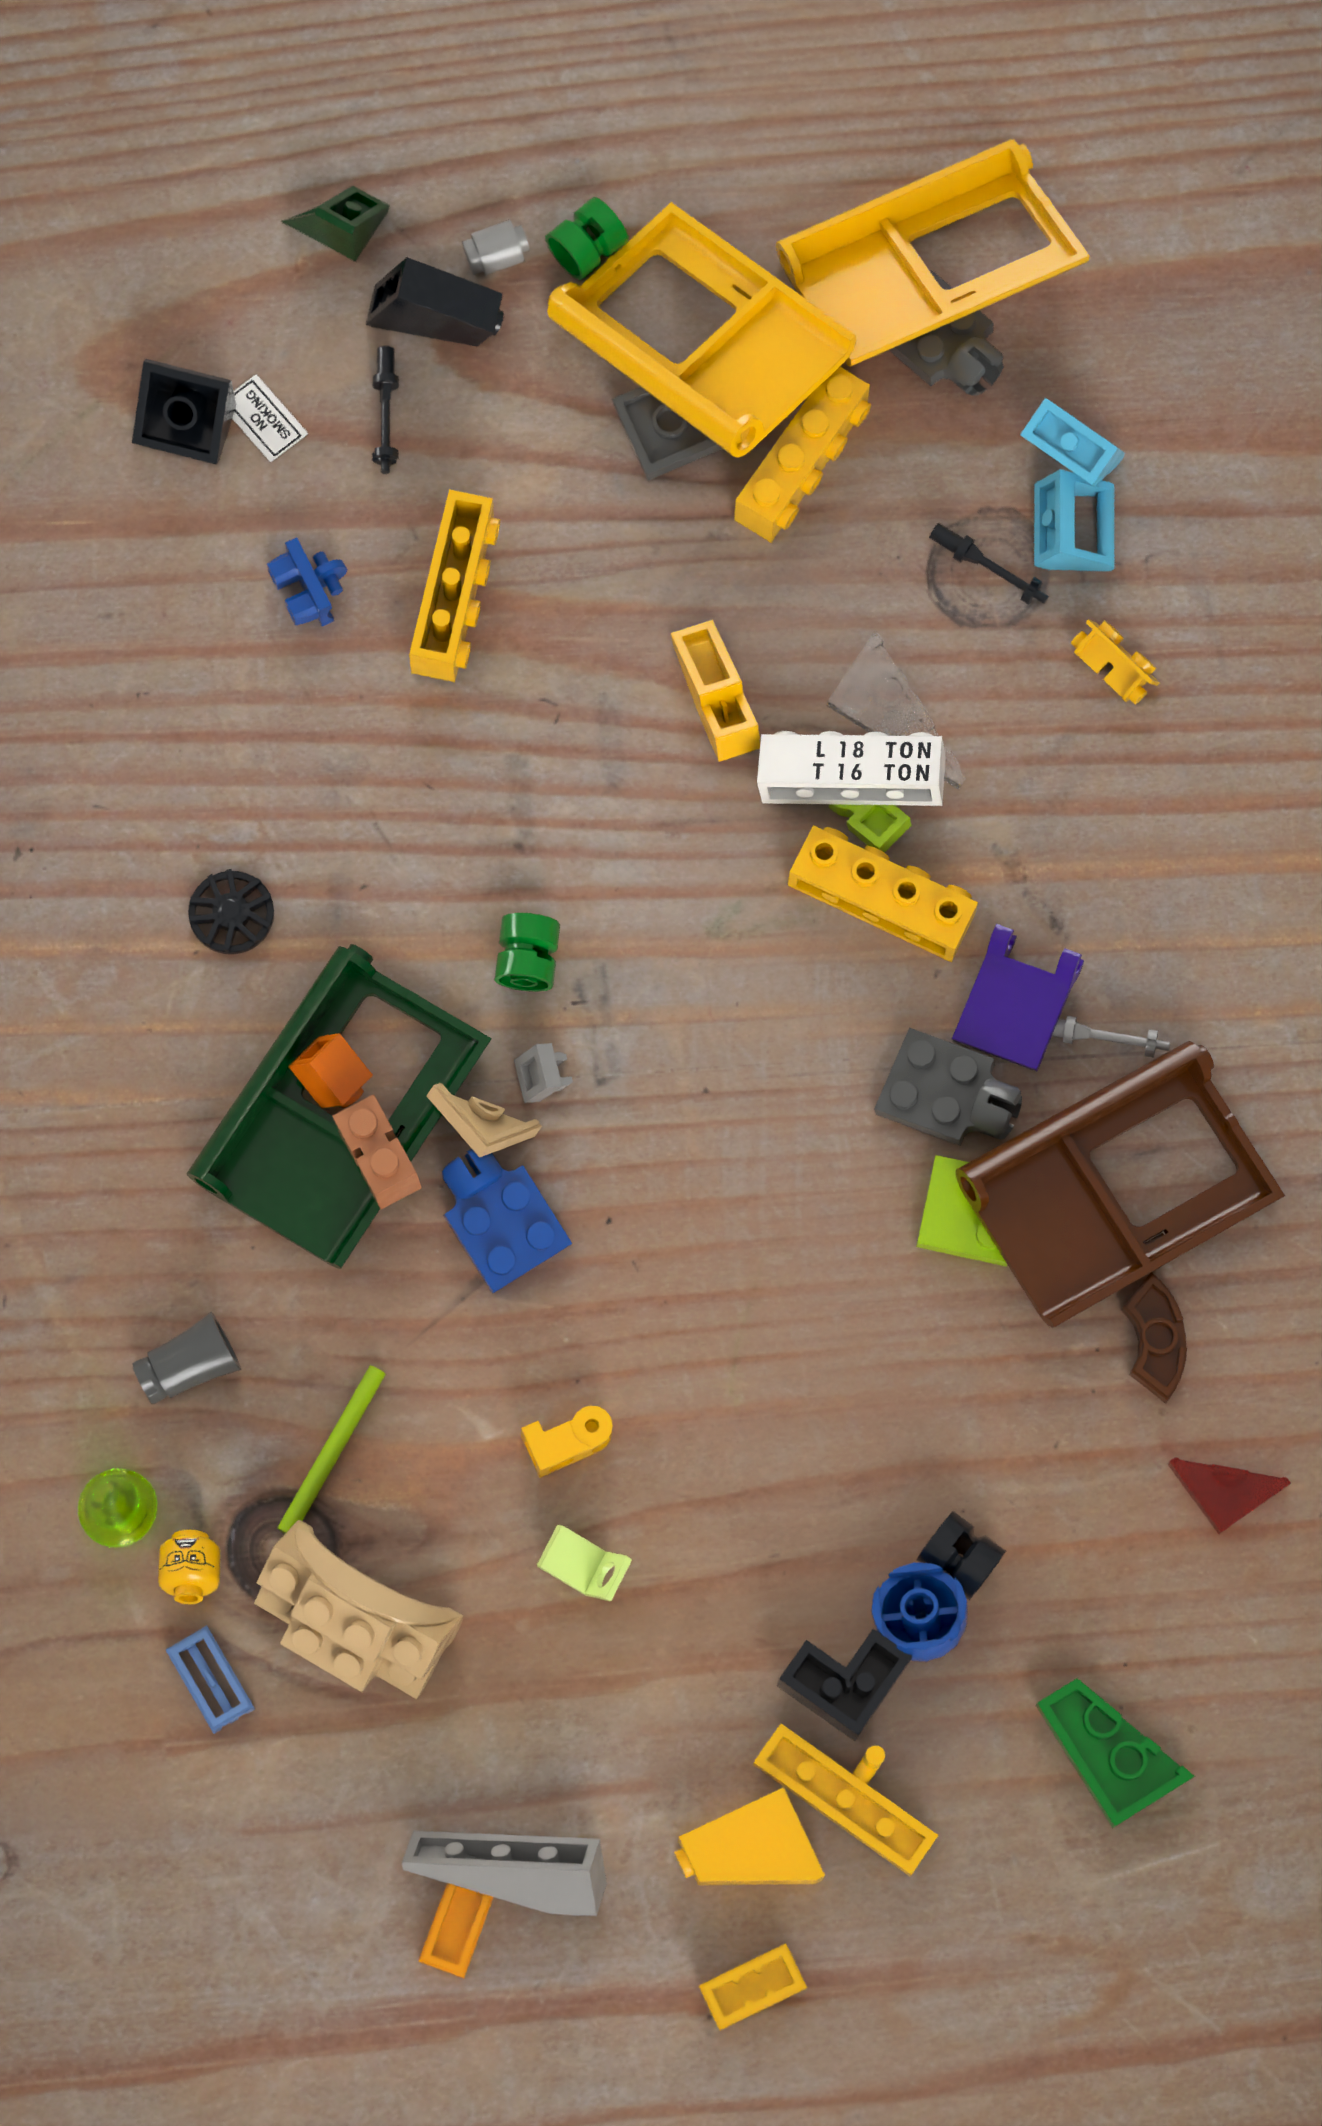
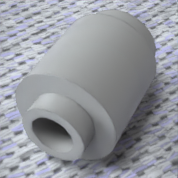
M511 220L471 233L472 238L462 241L473 275L481 272L489 275L525 262L523 252L530 250L522 226L513 227Z

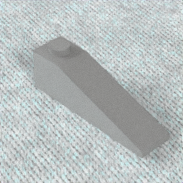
M413 1831L402 1860L403 1870L549 1914L597 1916L607 1885L600 1839Z

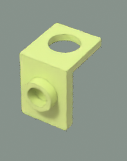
M557 1525L537 1563V1567L585 1596L611 1601L632 1559L626 1555L606 1552L565 1526ZM615 1566L611 1579L602 1587L607 1572Z

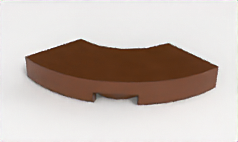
M1151 1272L1122 1307L1121 1311L1133 1324L1138 1338L1137 1360L1129 1375L1166 1404L1174 1393L1184 1371L1187 1357L1186 1334L1183 1317L1176 1300L1163 1282Z

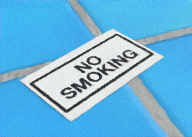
M257 374L234 390L236 408L232 419L270 463L308 435V432Z

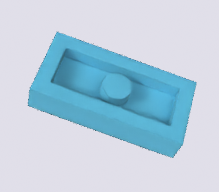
M1047 398L1043 400L1020 434L1093 486L1097 485L1115 469L1125 456L1124 451Z
M1062 469L1034 483L1035 567L1047 570L1073 571L1114 570L1113 483L1101 480L1097 485L1093 486L1077 474ZM1075 496L1097 497V553L1075 548Z

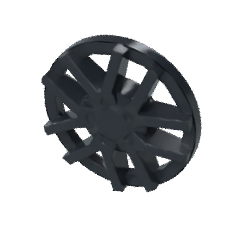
M228 869L224 872L209 875L196 888L190 898L188 916L193 933L204 946L222 954H239L253 949L266 938L274 920V905L271 894L261 880L250 874ZM234 879L242 880L249 884L236 892ZM228 880L230 893L221 895L216 883ZM211 886L215 899L200 898ZM255 889H258L262 896L247 903L245 898ZM266 904L267 914L266 918L263 919L253 911ZM197 906L213 908V913L196 915ZM249 920L262 927L256 936L245 927ZM213 923L206 937L198 924ZM220 929L228 931L224 945L214 942ZM236 931H239L249 940L243 944L232 945Z

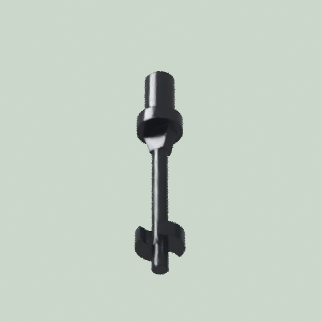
M380 346L377 348V374L372 377V386L380 391L381 447L375 448L374 452H372V461L381 465L382 474H389L390 465L395 464L396 459H399V451L396 448L390 447L391 391L399 388V377L395 374V349L391 346Z
M937 523L932 530L929 538L953 552V558L960 563L965 560L981 564L1024 591L1021 601L1029 605L1033 597L1043 604L1048 600L1049 596L1039 591L1042 581L1034 577L1031 583L1028 584L989 560L975 546L973 538L968 535L963 538L940 523Z

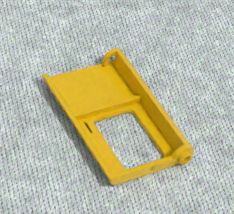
M1010 139L776 242V251L780 263L797 292L856 335L855 347L845 361L847 366H854L1089 261L1090 255L1029 173V169L1033 168V160L1028 148L1024 144L1018 145L1015 140ZM1008 198H1017L1051 243L1046 248L949 290L940 287L910 244L914 239Z
M672 202L619 251L610 256L581 286L573 282L558 286L553 290L548 299V316L553 322L733 457H741L751 451L848 359L856 343V335ZM655 255H661L736 310L731 318L682 363L671 362L599 308L606 298Z

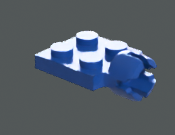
M470 1149L464 1156L476 1177H472L459 1156L448 1163L442 1171V1177L454 1195L456 1203L443 1216L493 1294L564 1250L572 1242L523 1165L515 1170L506 1171L500 1166L493 1153L479 1157L473 1149Z

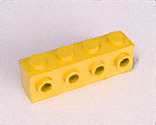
M839 367L808 396L736 498L734 514L736 522L770 543L781 528L784 530L788 529L799 511L797 505L805 494L810 496L815 491L823 477V472L821 471L829 460L835 461L847 443L846 436L854 425L859 427L869 413L871 404L868 402L870 389L868 383Z
M449 489L409 653L411 673L455 682L458 668L466 669L471 642L465 641L468 626L476 627L481 601L475 600L478 585L486 586L491 564V560L485 559L488 544L496 545L500 529V519L494 518L493 498Z
M814 825L812 826L789 872L788 886L952 962L975 916L978 902L971 899L972 896L969 892L955 885L944 887L931 881L930 875L918 867L907 865L904 868L889 861V856L875 847L866 846L863 849L848 842L849 838L837 829L825 827L823 830Z

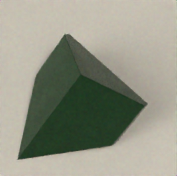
M351 186L321 205L281 222L356 262L386 216L390 205L355 186Z

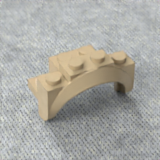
M298 1520L273 1547L258 1578L257 1584L262 1587L254 1602L257 1606L289 1624L280 1642L284 1647L361 1692L375 1676H378L415 1699L424 1691L441 1655L455 1639L464 1618L462 1614L451 1608L437 1607L407 1597L356 1570L328 1550L314 1535L313 1527L301 1520Z

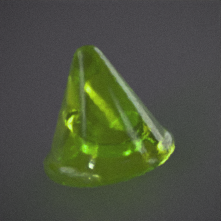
M128 1469L103 1471L92 1478L81 1493L78 1502L80 1524L85 1533L100 1545L107 1547L131 1545L147 1534L155 1521L158 1504L156 1493L151 1483L135 1471Z

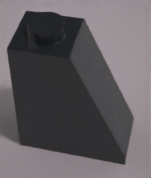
M406 257L375 284L366 325L478 347L491 335L495 336L502 325L504 312L499 309L503 293Z

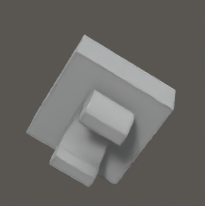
M552 1043L536 1044L514 1059L524 1103L540 1102L555 1091H560L573 1082L572 1077H560L558 1066L567 1060V1055L561 1052L554 1053Z

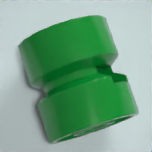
M596 197L591 198L573 213V222L566 219L545 235V241L554 258L568 274L578 280L583 279L601 264V255L608 258L628 242V234L621 220L605 202Z
M510 913L504 915L501 920L499 944L505 950L497 955L494 981L503 987L520 991L539 992L552 989L556 961L550 954L558 949L560 923L551 917L540 914Z

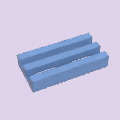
M207 1626L166 1649L167 1654L213 1733L218 1732L225 1725L235 1722L245 1713L248 1714L255 1710ZM204 1640L239 1699L241 1704L232 1708L196 1646L200 1641ZM183 1651H189L224 1712L221 1716L216 1718L179 1655Z

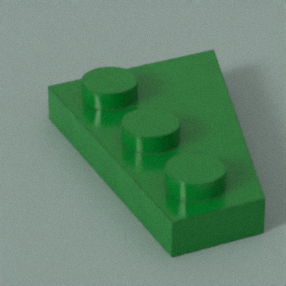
M1078 1678L1035 1705L1112 1828L1195 1777L1184 1766H1180L1164 1753L1161 1747L1148 1736L1145 1737L1123 1719L1118 1711Z

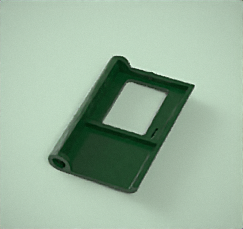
M351 944L348 949L338 946L187 1172V1176L209 1193L338 1269L343 1267L379 1212L380 1207L364 1180L359 1166L357 1167L344 1143L332 1115L303 1098L305 1087L288 1066L317 1037L337 1033L342 1034L364 999L369 996L377 997L441 1036L438 1046L388 1120L395 1136L398 1135L397 1138L411 1162L442 1116L441 1112L428 1099L427 1094L433 1085L441 1083L455 1096L492 1039L377 972L371 965L374 960L373 957L354 944Z

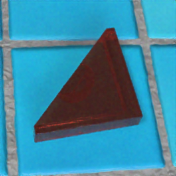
M1176 1457L1168 1463V1466L1219 1535L1291 1484L1287 1477L1279 1478L1252 1473L1243 1469L1180 1460Z

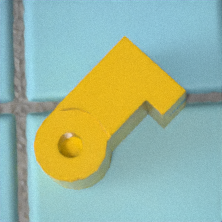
M591 1405L580 1409L575 1414L573 1420L543 1432L539 1421L521 1428V1438L537 1474L541 1478L603 1450L610 1442L613 1424L606 1410Z

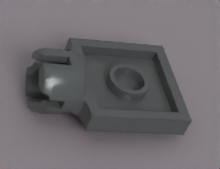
M930 271L940 287L945 290L953 289L935 272ZM979 310L889 350L928 385L933 386L943 378L949 379L965 393L974 396L980 395L987 390L979 383L981 377L992 386L1004 368L1002 362L1003 354L986 340L994 332V324Z
M641 387L612 399L614 408L647 481L723 449Z
M909 1028L874 1110L878 1116L961 1146L964 1137L969 1132L977 1131L999 1140L1005 1139L1014 1127V1125L1009 1124L1011 1117L1018 1118L1022 1096L1018 1087L998 1081L992 1076V1071L995 1067L994 1058Z

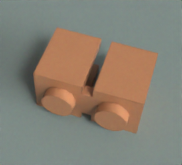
M374 1094L332 1116L344 1143L357 1167L359 1166L361 1174L380 1209L422 1188L413 1165L400 1141L396 1138Z

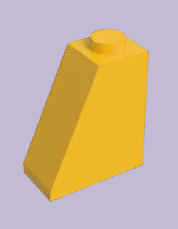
M784 1787L679 1836L678 1842L681 1849L674 1852L685 1878L694 1875L698 1885L815 1884L822 1881L825 1877Z

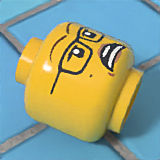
M180 1530L173 1533L171 1539L166 1540L160 1546L158 1584L165 1593L174 1596L176 1602L196 1604L203 1600V1596L211 1594L218 1588L220 1581V1548L214 1541L209 1539L207 1533L198 1530Z

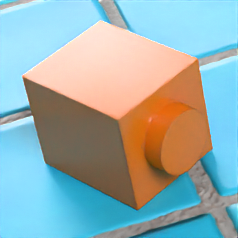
M340 1033L317 1037L288 1066L321 1108L335 1106L345 1108L350 1106L364 1093L362 1086L373 1076Z

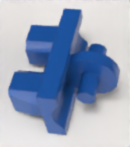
M296 537L285 542L287 552L267 563V568L278 590L297 581L300 582L304 590L285 599L286 608L295 626L311 622L315 619L319 620L321 626L333 622L334 618L330 612L332 605L323 587L327 586L331 596H336L343 591L339 580L347 573L344 562L340 559L329 561L325 552H318L312 557L317 566L313 570L298 538Z

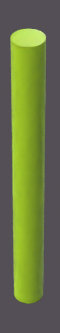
M372 1365L368 1367L278 1525L277 1529L280 1532L286 1534L298 1520H304L386 1374Z

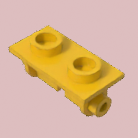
M1088 619L1085 623L1092 631L1088 635L1081 631L1071 641V644L1076 648L1074 654L1079 656L1097 674L1110 662L1114 668L1103 680L1125 702L1130 700L1137 704L1147 693L1143 688L1146 682L1155 686L1160 683L1151 675L1156 670V667L1138 651L1131 656L1119 644L1124 637L1107 621L1104 620L1099 625Z

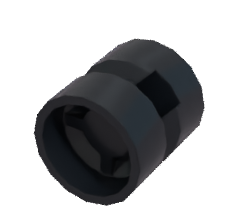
M952 1511L916 1560L920 1563L935 1564L941 1567L943 1572L950 1575L954 1580L956 1578L961 1583L966 1598L970 1600L1002 1559L1006 1550L986 1535L979 1538L975 1537L974 1526Z

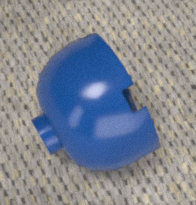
M914 1562L897 1567L889 1573V1579L883 1582L880 1589L878 1585L873 1594L872 1616L876 1630L883 1637L885 1636L895 1643L897 1649L912 1655L911 1661L926 1662L943 1657L958 1645L965 1632L968 1605L962 1585L956 1578L954 1580L950 1575L944 1573L941 1567L935 1564Z

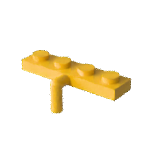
M780 1724L753 1762V1765L909 1876L913 1874L939 1836L868 1785L885 1759V1752L880 1746L874 1745L869 1747L855 1770L850 1773L786 1726Z

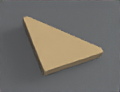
M441 1083L433 1085L427 1094L428 1099L479 1157L533 1138L542 1127L537 1119L528 1122L520 1121L504 1115L505 1108L471 1096L469 1101L454 1096Z

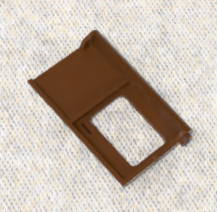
M1191 1041L1183 1043L956 1169V1179L962 1193L1032 1305L1048 1326L1052 1328L1058 1326L1285 1196L1239 1125L1238 1120L1212 1083L1211 1070L1214 1068V1062L1210 1053L1203 1045L1197 1046ZM1190 1099L1195 1102L1236 1166V1173L1140 1227L1134 1226L1091 1161L1090 1152L1178 1102Z

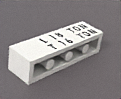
M791 731L761 734L757 785L762 803L942 806L946 759L942 736H933L924 732L912 733L909 736H888L882 732H869L865 735H843L834 731L822 732L819 735H798Z

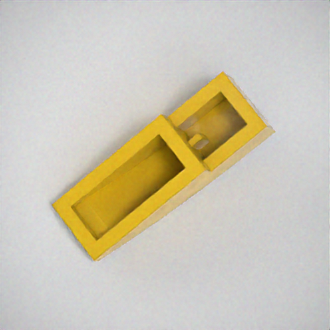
M713 620L672 632L671 640L681 669L718 761H724L760 749L758 723L743 694L742 681Z

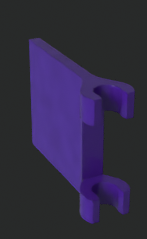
M996 924L984 961L952 1040L1038 1071L1068 995L1082 970L1084 960L1081 959L1082 954L1064 948L1058 961L1056 972L1053 974L1009 958L1008 956L1014 947L1017 936L1013 935V929Z

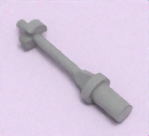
M1067 1016L1066 1020L1059 1019L1052 1035L1063 1038V1043L1072 1044L1073 1040L1094 1038L1146 1047L1145 1056L1154 1058L1156 1049L1169 1051L1170 1042L1157 1040V1030L1149 1029L1147 1038L1091 1029L1077 1022V1017Z

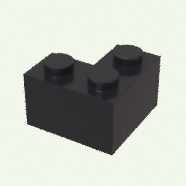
M872 1629L847 1667H844L806 1640L779 1678L777 1687L853 1741H856L913 1656L897 1649L895 1643L885 1636L883 1637L875 1629Z

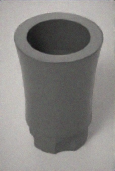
M212 1312L167 1343L147 1352L148 1357H144L132 1364L134 1373L152 1404L163 1400L167 1396L173 1398L190 1388L214 1378L241 1370L236 1354Z

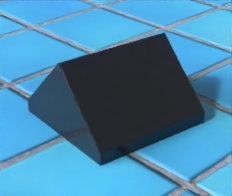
M145 359L142 367L132 443L217 465L236 408L232 380Z

